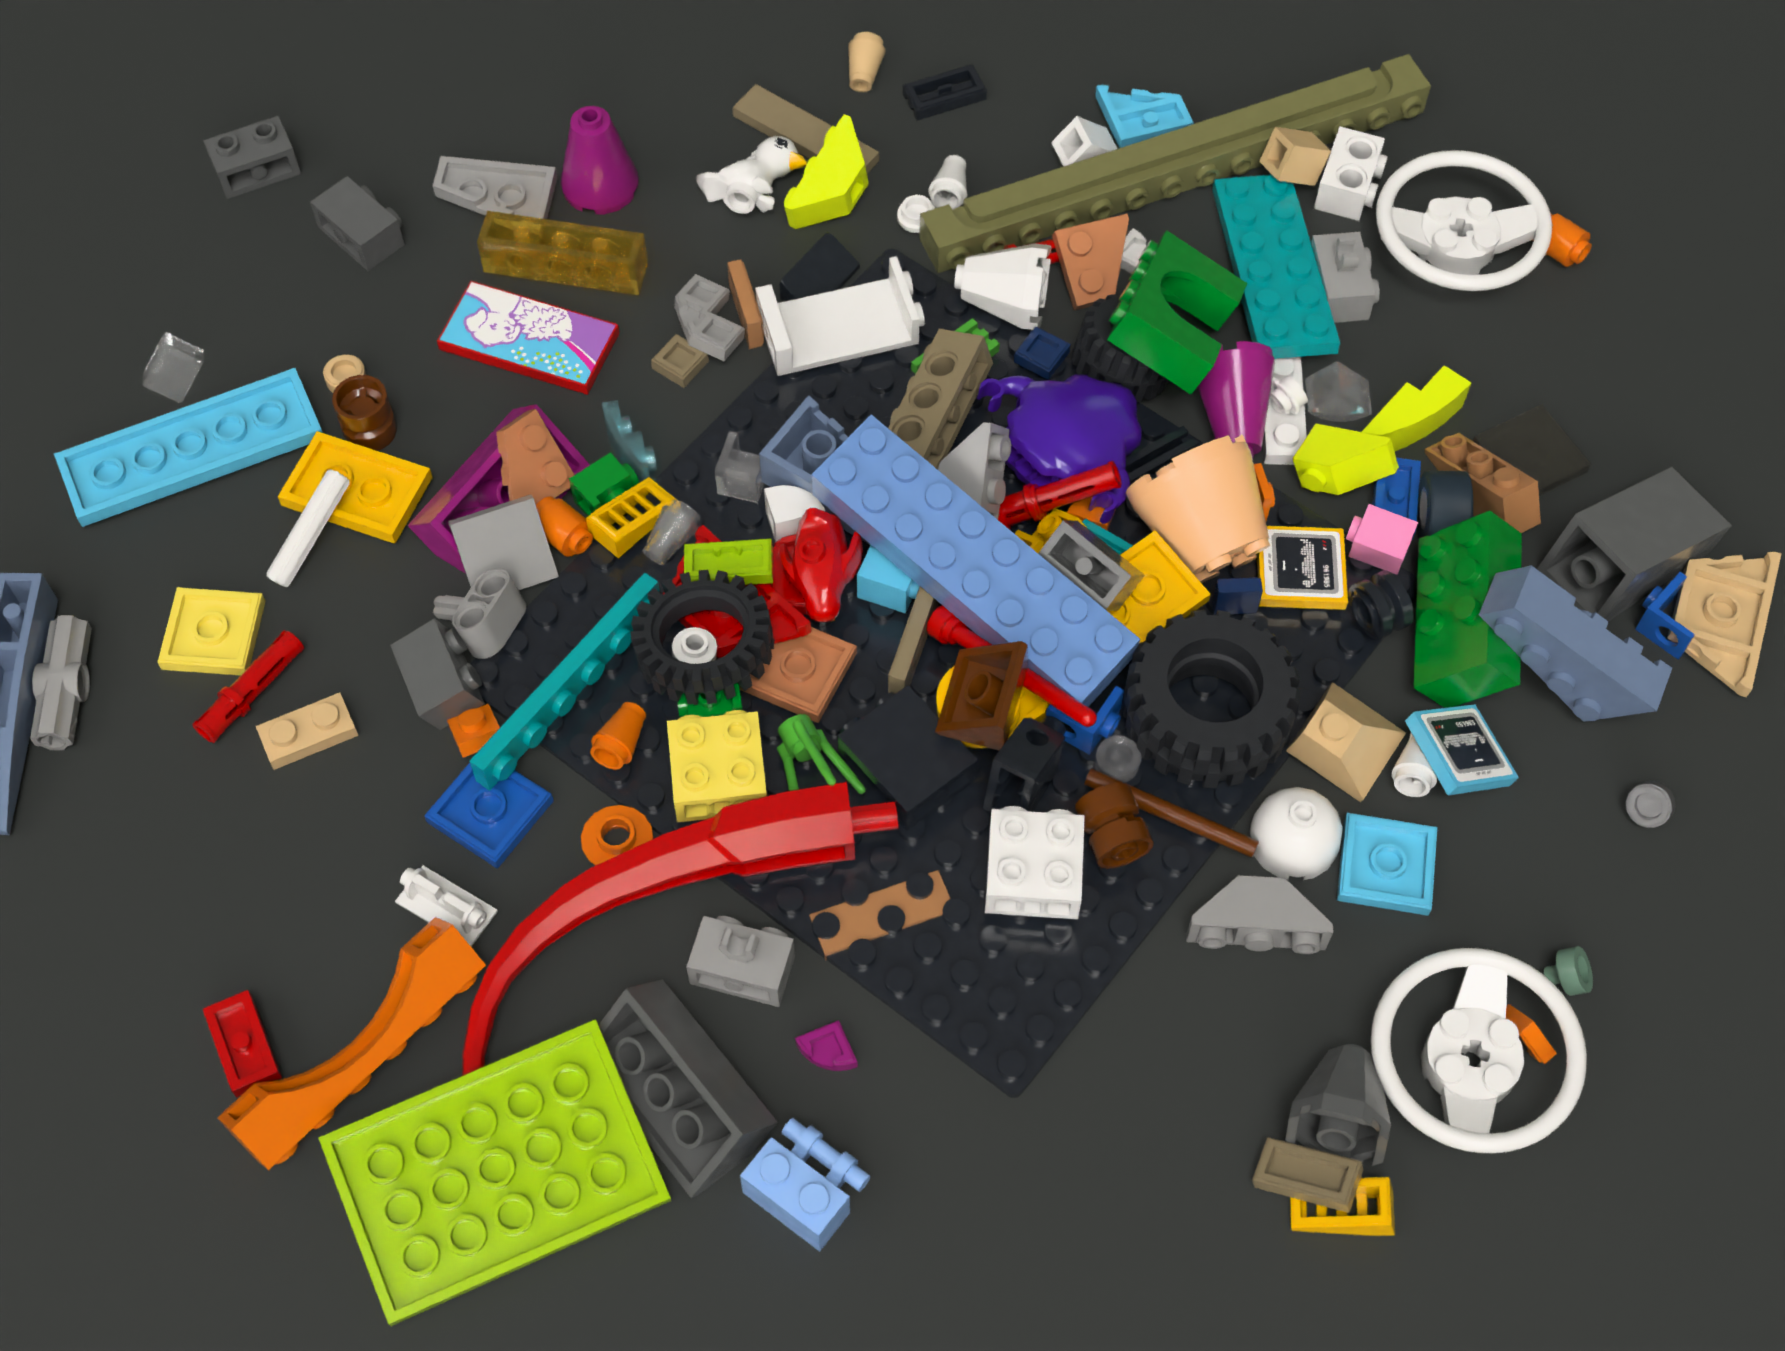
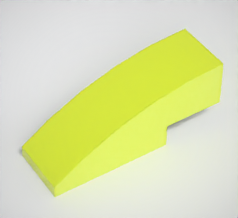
M1445 365L1421 391L1406 382L1362 432L1389 437L1392 440L1394 451L1403 449L1431 434L1463 407L1471 382Z

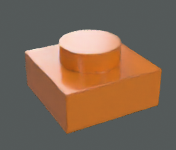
M489 704L466 710L460 715L447 720L463 758L477 753L500 728Z

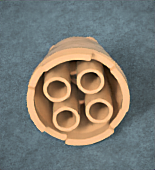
M1228 435L1172 458V463L1159 469L1156 472L1157 477L1152 480L1150 474L1143 475L1126 490V495L1134 511L1152 532L1157 531L1201 583L1219 575V570L1229 564H1232L1235 569L1255 560L1257 553L1271 546L1268 541L1269 535L1251 450L1243 435L1235 438V443H1232Z

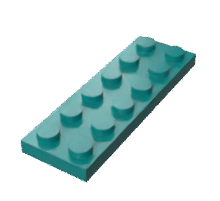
M1273 175L1214 179L1212 192L1234 275L1247 283L1241 301L1252 342L1269 346L1273 350L1274 359L1338 354L1340 346L1339 336L1294 184L1278 181Z

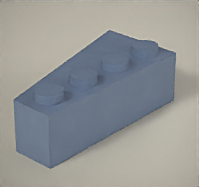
M809 395L759 453L761 481L770 487L781 485L795 486L813 494L811 474L848 438L844 433V428L834 418L829 419L819 410V404ZM821 502L825 509V512L837 516ZM840 519L843 529L853 535L855 531ZM861 536L862 541H864V542H866L867 544L871 545L869 542H867V541Z
M1532 565L1495 574L1479 616L1547 684L1548 688L1561 698L1577 717L1585 722L1658 710L1672 667L1661 659L1652 663L1641 655L1643 646L1630 637L1622 641L1606 629L1608 621L1598 613H1591L1575 607L1576 598Z

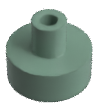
M1580 946L1558 950L1556 965L1544 968V976L1553 984L1561 983L1562 988L1569 996L1589 993L1592 990L1593 976L1590 962L1585 951Z

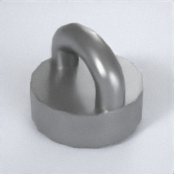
M1645 781L1638 784L1628 794L1626 800V810L1630 818L1637 825L1645 828H1655L1663 825L1673 815L1676 807L1675 797L1671 790L1657 781Z

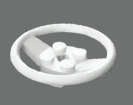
M1451 150L1434 152L1415 158L1401 166L1389 177L1377 201L1376 219L1381 240H1383L1393 257L1407 270L1421 279L1449 289L1486 291L1517 282L1537 267L1547 253L1551 242V214L1539 189L1528 177L1513 166L1481 153ZM1450 166L1474 168L1493 174L1513 186L1529 204L1492 212L1491 203L1485 198L1451 197L1431 200L1425 213L1393 207L1397 193L1411 178L1427 170ZM1534 239L1528 253L1516 264L1502 271L1478 275L1480 269L1492 261L1494 254L1502 253ZM1410 250L1417 252L1419 257L1412 253Z
M1480 948L1449 949L1426 956L1410 965L1391 982L1380 999L1374 1014L1371 1030L1372 1058L1385 1094L1399 1113L1415 1128L1430 1138L1452 1148L1475 1153H1503L1522 1149L1537 1143L1550 1135L1567 1119L1581 1095L1586 1075L1587 1054L1578 1018L1562 992L1547 977L1515 957ZM1467 967L1453 1009L1446 1011L1441 1020L1432 1028L1421 1053L1422 1074L1425 1080L1428 1078L1432 1088L1441 1095L1444 1123L1425 1111L1403 1086L1392 1059L1391 1029L1401 1002L1418 983L1444 970ZM1508 975L1534 991L1555 1016L1565 1041L1567 1066L1565 1078L1557 1097L1542 1115L1518 1129L1502 1133H1490L1495 1105L1511 1092L1519 1080L1524 1065L1523 1046L1518 1038L1519 1030L1512 1021L1506 1019ZM1472 1052L1481 1061L1477 1067L1470 1066L1469 1058L1461 1055V1053Z

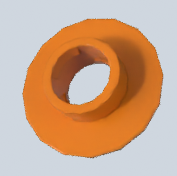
M623 805L605 807L594 813L585 823L581 833L582 850L587 859L596 866L652 840V826L645 815L635 808ZM621 828L630 833L629 838L620 845H610L603 840L604 836L612 829Z

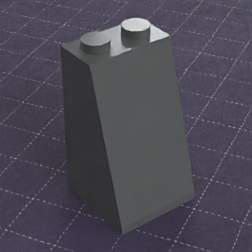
M1670 467L1576 513L1537 570L1576 598L1575 607L1591 613L1596 612L1609 622L1649 595L1657 585L1662 586L1679 572H1683L1689 560L1702 559L1711 553L1732 525L1673 467Z

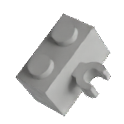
M1361 233L1313 235L1311 245L1334 323L1369 320L1373 304L1379 301L1380 291L1377 279H1372L1371 252L1368 247L1364 248Z
M703 916L686 966L689 983L780 1007L795 958L794 939L789 938L786 933L775 928L764 927L761 930L743 926L739 920L732 917L718 916L714 919Z

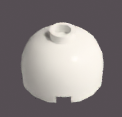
M1301 787L1278 790L1266 797L1253 816L1250 837L1259 841L1254 857L1264 869L1279 878L1289 879V876L1304 877V880L1317 877L1329 869L1340 850L1342 824L1337 810L1327 798L1314 790Z

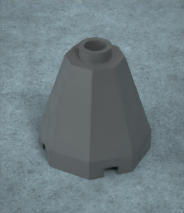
M1345 1044L1328 1050L1292 1102L1285 1139L1288 1143L1295 1144L1297 1140L1304 1147L1362 1161V1165L1363 1160L1373 1158L1372 1166L1383 1163L1391 1122L1384 1089L1375 1070L1372 1055L1355 1044Z

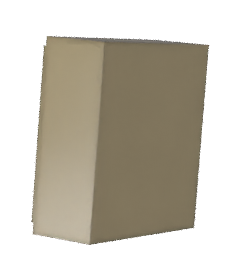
M675 334L651 360L653 370L685 388L709 362L708 354L689 346L686 339Z

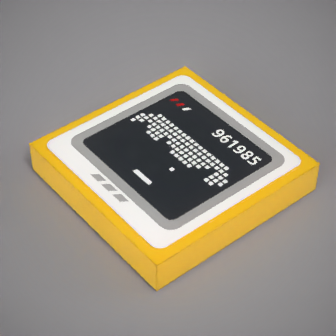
M1267 526L1268 541L1271 546L1257 553L1258 578H1261L1263 589L1259 607L1346 610L1348 591L1344 529Z

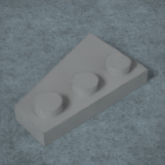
M441 156L433 182V190L436 197L543 238L557 182L556 167Z

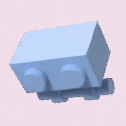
M791 1118L784 1126L782 1134L795 1143L792 1150L789 1151L771 1137L740 1175L742 1190L746 1196L820 1252L850 1214V1196L840 1189L842 1185L846 1182L858 1192H861L871 1176L857 1166L858 1160L845 1151L841 1154L823 1141V1134L812 1125L806 1128L796 1119ZM810 1156L830 1170L826 1177H823L805 1163Z

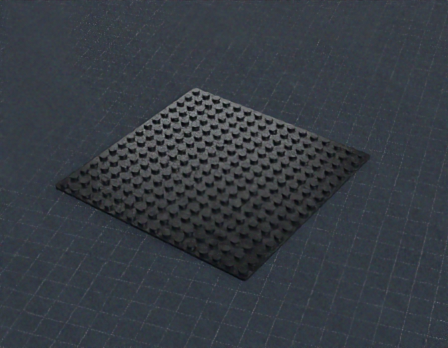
M893 248L885 250L849 287L888 279L889 258L897 256L902 272L908 271L913 284L912 300L914 303L920 302L923 309L925 325L919 327V344L777 376L774 363H772L654 480L679 501V507L620 558H617L595 539L586 551L581 553L559 574V577L555 578L526 607L527 609L520 622L498 653L485 659L475 658L470 663L482 681V686L478 689L484 703L489 704L492 710L508 720L644 573L658 581L660 593L663 594L662 582L669 578L672 580L677 575V566L684 555V544H695V533L700 526L704 525L722 542L771 539L772 546L774 547L775 539L766 514L764 489L770 486L761 481L759 453L808 395L819 404V410L829 419L834 418L844 428V433L848 437L871 414L888 428L893 411L900 406L907 392L910 378L915 376V373L911 370V362L924 353L939 329L955 331L973 318L978 323L979 330L984 328L989 333L988 338L990 340L996 339L1000 343L999 352L991 357L993 364L986 379L1000 380L1010 376H1025L1035 381H1047V379L1014 363L1015 352L1030 333L961 299L960 289H955L952 284ZM1066 357L1049 380L1065 381L1072 375L1078 374L1076 372L1077 366L1073 365L1072 360ZM1003 395L1000 408L995 412H990L988 405L992 397L984 396L980 400L976 397L949 453L983 422L993 423L1004 428L1008 427L1007 416L1016 409L1017 398L1012 395ZM1137 402V419L1142 429L1141 444L1126 457L1177 430L1179 427L1140 402ZM1188 433V437L1190 439L1194 437ZM1195 438L1198 442V446L1205 444L1199 439ZM1005 463L1003 480L1006 485L1005 496L1023 490V486L1026 484L1019 480L1015 472ZM1156 473L1150 474L1151 478L1156 476ZM1273 487L1275 505L1269 510L1266 521L1267 526L1339 528ZM651 493L645 496L655 506L661 503ZM1128 497L1116 508L1107 530L1131 545H1135L1152 533L1151 529L1134 511ZM639 503L634 506L642 514L647 512ZM1073 503L1058 507L1057 509L1067 513ZM628 513L623 515L630 522L634 520ZM1032 518L1011 525L1010 530L1014 534L1017 530H1020L1032 536L1037 530L1040 521L1036 522ZM617 522L612 525L617 530L622 528ZM844 530L849 549L853 535ZM1344 531L1348 591L1346 610L1258 606L1257 613L1230 615L1231 618L1242 620L1243 616L1256 622L1255 628L1261 632L1266 628L1277 637L1275 645L1277 647L1283 645L1287 648L1292 656L1290 666L1297 668L1300 678L1297 688L1301 692L1300 704L1288 741L1284 744L1282 753L1274 763H1267L1266 770L1255 778L1249 777L1246 773L1243 783L1228 786L1226 780L1219 781L1217 788H1203V781L1191 780L1190 785L1178 782V775L1171 771L1167 775H1163L1154 769L1155 760L1152 757L1145 760L1136 750L1138 740L1133 741L1129 739L1125 728L1127 719L1123 716V706L1121 704V709L1118 713L1121 719L1116 730L1109 739L1102 736L1090 755L1065 741L1058 770L1033 812L1047 813L1051 810L1063 809L1072 812L1073 815H1077L1075 804L1085 794L1094 790L1084 785L1086 777L1092 768L1233 829L1291 756L1286 750L1330 684L1333 682L1344 689L1384 639L1373 640L1364 633L1353 615L1349 602V589L1351 585L1361 580H1370L1371 576L1383 571V569L1349 557L1353 542L1346 540L1348 533ZM862 541L863 552L861 565L870 547V545L864 541ZM1257 558L1235 569L1232 564H1229L1219 570V575L1201 583L1210 593V599L1196 611L1206 610L1207 615H1213L1212 599L1217 580L1258 577ZM860 567L842 593L840 611L834 621L818 622L811 619L808 614H802L810 621L811 627L857 646V654L819 723L812 721L816 729L823 731L828 742L837 753L838 735L844 725L853 718H863L875 709L876 704L883 696L888 694V675L915 599L912 598L905 614L857 598V574ZM1400 567L1398 575H1394L1405 587L1412 603L1417 597V576ZM679 621L670 627L663 641V648L670 656H672V643L675 636L680 631L687 629ZM928 634L910 687L938 716L936 704L938 685L946 672L955 666L959 650L966 648L958 643L942 644ZM631 641L623 653H616L605 665L601 677L594 684L587 685L577 695L571 710L566 715L558 716L547 728L546 735L539 745L619 805L635 808L645 815L652 826V830L660 836L703 821L696 820L677 823L673 798L667 721L680 718L678 703L669 699L667 690L661 695L654 690L653 683L648 684L642 671H640ZM1132 660L1089 705V708L1096 714L1116 686L1125 691L1129 666L1132 664ZM1208 675L1191 676L1180 680L1169 689L1174 700L1184 711L1204 721H1233L1251 711L1248 700L1243 693L1233 684L1218 677ZM740 690L742 710L746 712L758 711L767 796L787 792L789 789L784 765L777 751V747L783 743L778 729L784 721L798 714ZM632 702L639 705L646 712V718L632 760L618 770L606 768L592 757L590 753L592 748L591 739L621 708L623 703ZM1062 722L1068 732L1076 734L1069 725ZM967 747L978 759L976 780L908 831L898 822L899 829L854 834L855 860L797 867L747 877L733 873L716 877L825 958L818 937L821 939L835 937L840 930V921L833 913L822 912L811 922L809 914L844 902L851 906H860L867 901L870 893L907 881L906 890L912 898L925 899L932 894L934 889L933 879L928 873L938 870L951 898L944 904L941 916L902 929L905 924L903 910L895 905L885 906L879 911L877 921L882 930L889 932L888 935L871 941L858 939L848 949L826 956V959L1007 1096L1017 1098L1045 1066L1220 844L1139 809L1136 817L1144 819L1154 844L1153 848L1146 855L1130 864L1110 869L1101 868L1097 864L1089 845L1091 834L1084 832L1082 899L1078 919L985 913L991 813L983 809L993 759L999 751L988 747ZM821 749L820 753L831 769L836 783L847 782L850 807L891 802L850 757L845 763L866 788L865 793L859 794ZM1120 750L1128 754L1131 758V763L1134 764L1120 765L1105 772L1103 760L1110 751ZM1113 754L1110 760L1113 763H1118L1121 757L1118 754ZM796 757L793 758L799 789L829 785L813 759L799 762ZM1017 776L1019 783L1023 784L1025 779Z

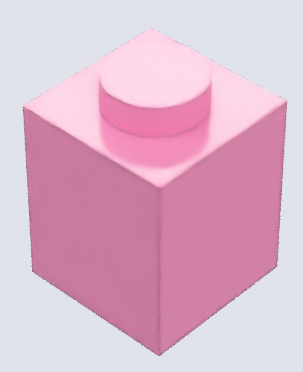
M1368 504L1363 518L1355 515L1346 536V540L1353 542L1349 557L1398 575L1418 522Z

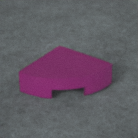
M839 1020L795 1038V1044L801 1054L820 1068L832 1071H846L857 1068V1060Z

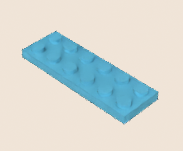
M292 368L55 453L54 456L80 525L84 527L309 445L317 431L323 432L296 368Z

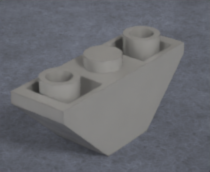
M983 422L939 462L938 468L943 475L997 520L1000 504L1003 502L1006 493L1003 477L1005 461L1008 460L1011 452L1009 429L993 423Z
M1238 875L1191 916L1186 933V942L1198 943L1201 947L1209 949L1221 948L1225 945H1243L1251 951H1267L1277 947L1292 948L1294 952L1299 954H1313L1320 950H1326L1333 934V923L1286 878Z

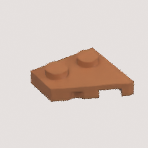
M1128 214L1054 231L1052 238L1074 311L1093 306L1094 301L1099 298L1106 299L1107 295L1116 293L1129 222Z
M536 409L527 410L496 432L498 451L503 460L501 468L503 486H508L509 501L531 494L535 504L548 496L556 498L571 487L569 478L574 476V473Z

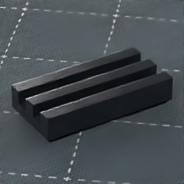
M973 64L904 84L903 96L905 99H908V105L911 110L914 109V117L918 121L987 100V89Z
M1182 426L1126 457V471L1130 476V485L1143 475L1156 473L1159 469L1173 462L1172 458L1198 447L1197 440L1194 437L1190 439L1188 437L1189 431L1185 426Z

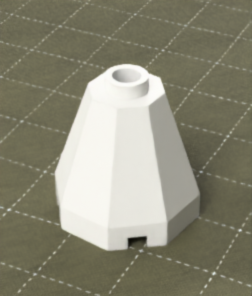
M1030 244L968 256L964 265H957L954 287L955 289H961V299L1021 329L1033 330L1035 326L1040 328L1042 316H1038L1039 307L1044 308L1046 302L1051 260L1046 258L1051 253V245Z

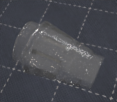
M673 499L669 505H663L642 552L653 562L664 565L667 559H670L696 533L698 529L697 524L701 520L700 516L687 504Z

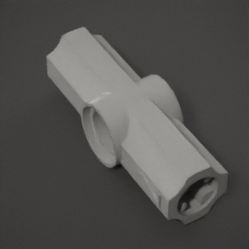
M61 615L57 619L50 621L43 663L36 664L33 671L32 686L36 706L30 739L35 746H41L48 750H65L66 747L73 745L80 702L87 700L90 691V675L86 661L92 628L88 621L78 619L73 615Z

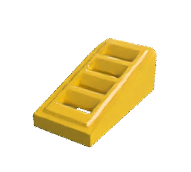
M648 477L590 514L586 518L587 528L594 539L617 558H620L679 507V501ZM651 493L661 503L655 506L645 496ZM639 503L647 512L642 514L634 506ZM628 513L634 520L630 522L623 515ZM617 522L622 528L617 530L612 525Z
M1373 1177L1360 1179L1355 1194L1357 1198V1216H1348L1347 1212L1336 1210L1337 1216H1328V1207L1316 1204L1317 1217H1307V1202L1290 1197L1292 1231L1368 1236L1395 1235L1394 1199L1390 1178ZM1368 1198L1377 1199L1378 1215H1369Z

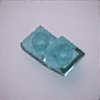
M618 400L601 403L608 439L618 461L621 464H629L636 473L639 483L650 477L649 472L657 471L653 446L644 447L642 432H632L629 415L621 416Z

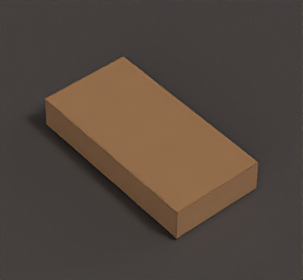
M741 259L727 262L729 288L741 325L745 328V338L749 349L762 347L764 343L763 320L744 262Z

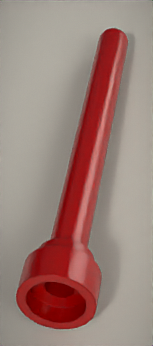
M943 605L938 607L928 620L927 633L942 644L958 643L966 649L992 645L969 630L962 621ZM1028 668L1023 687L1081 725L1090 727L1095 724L1097 715L1092 709Z

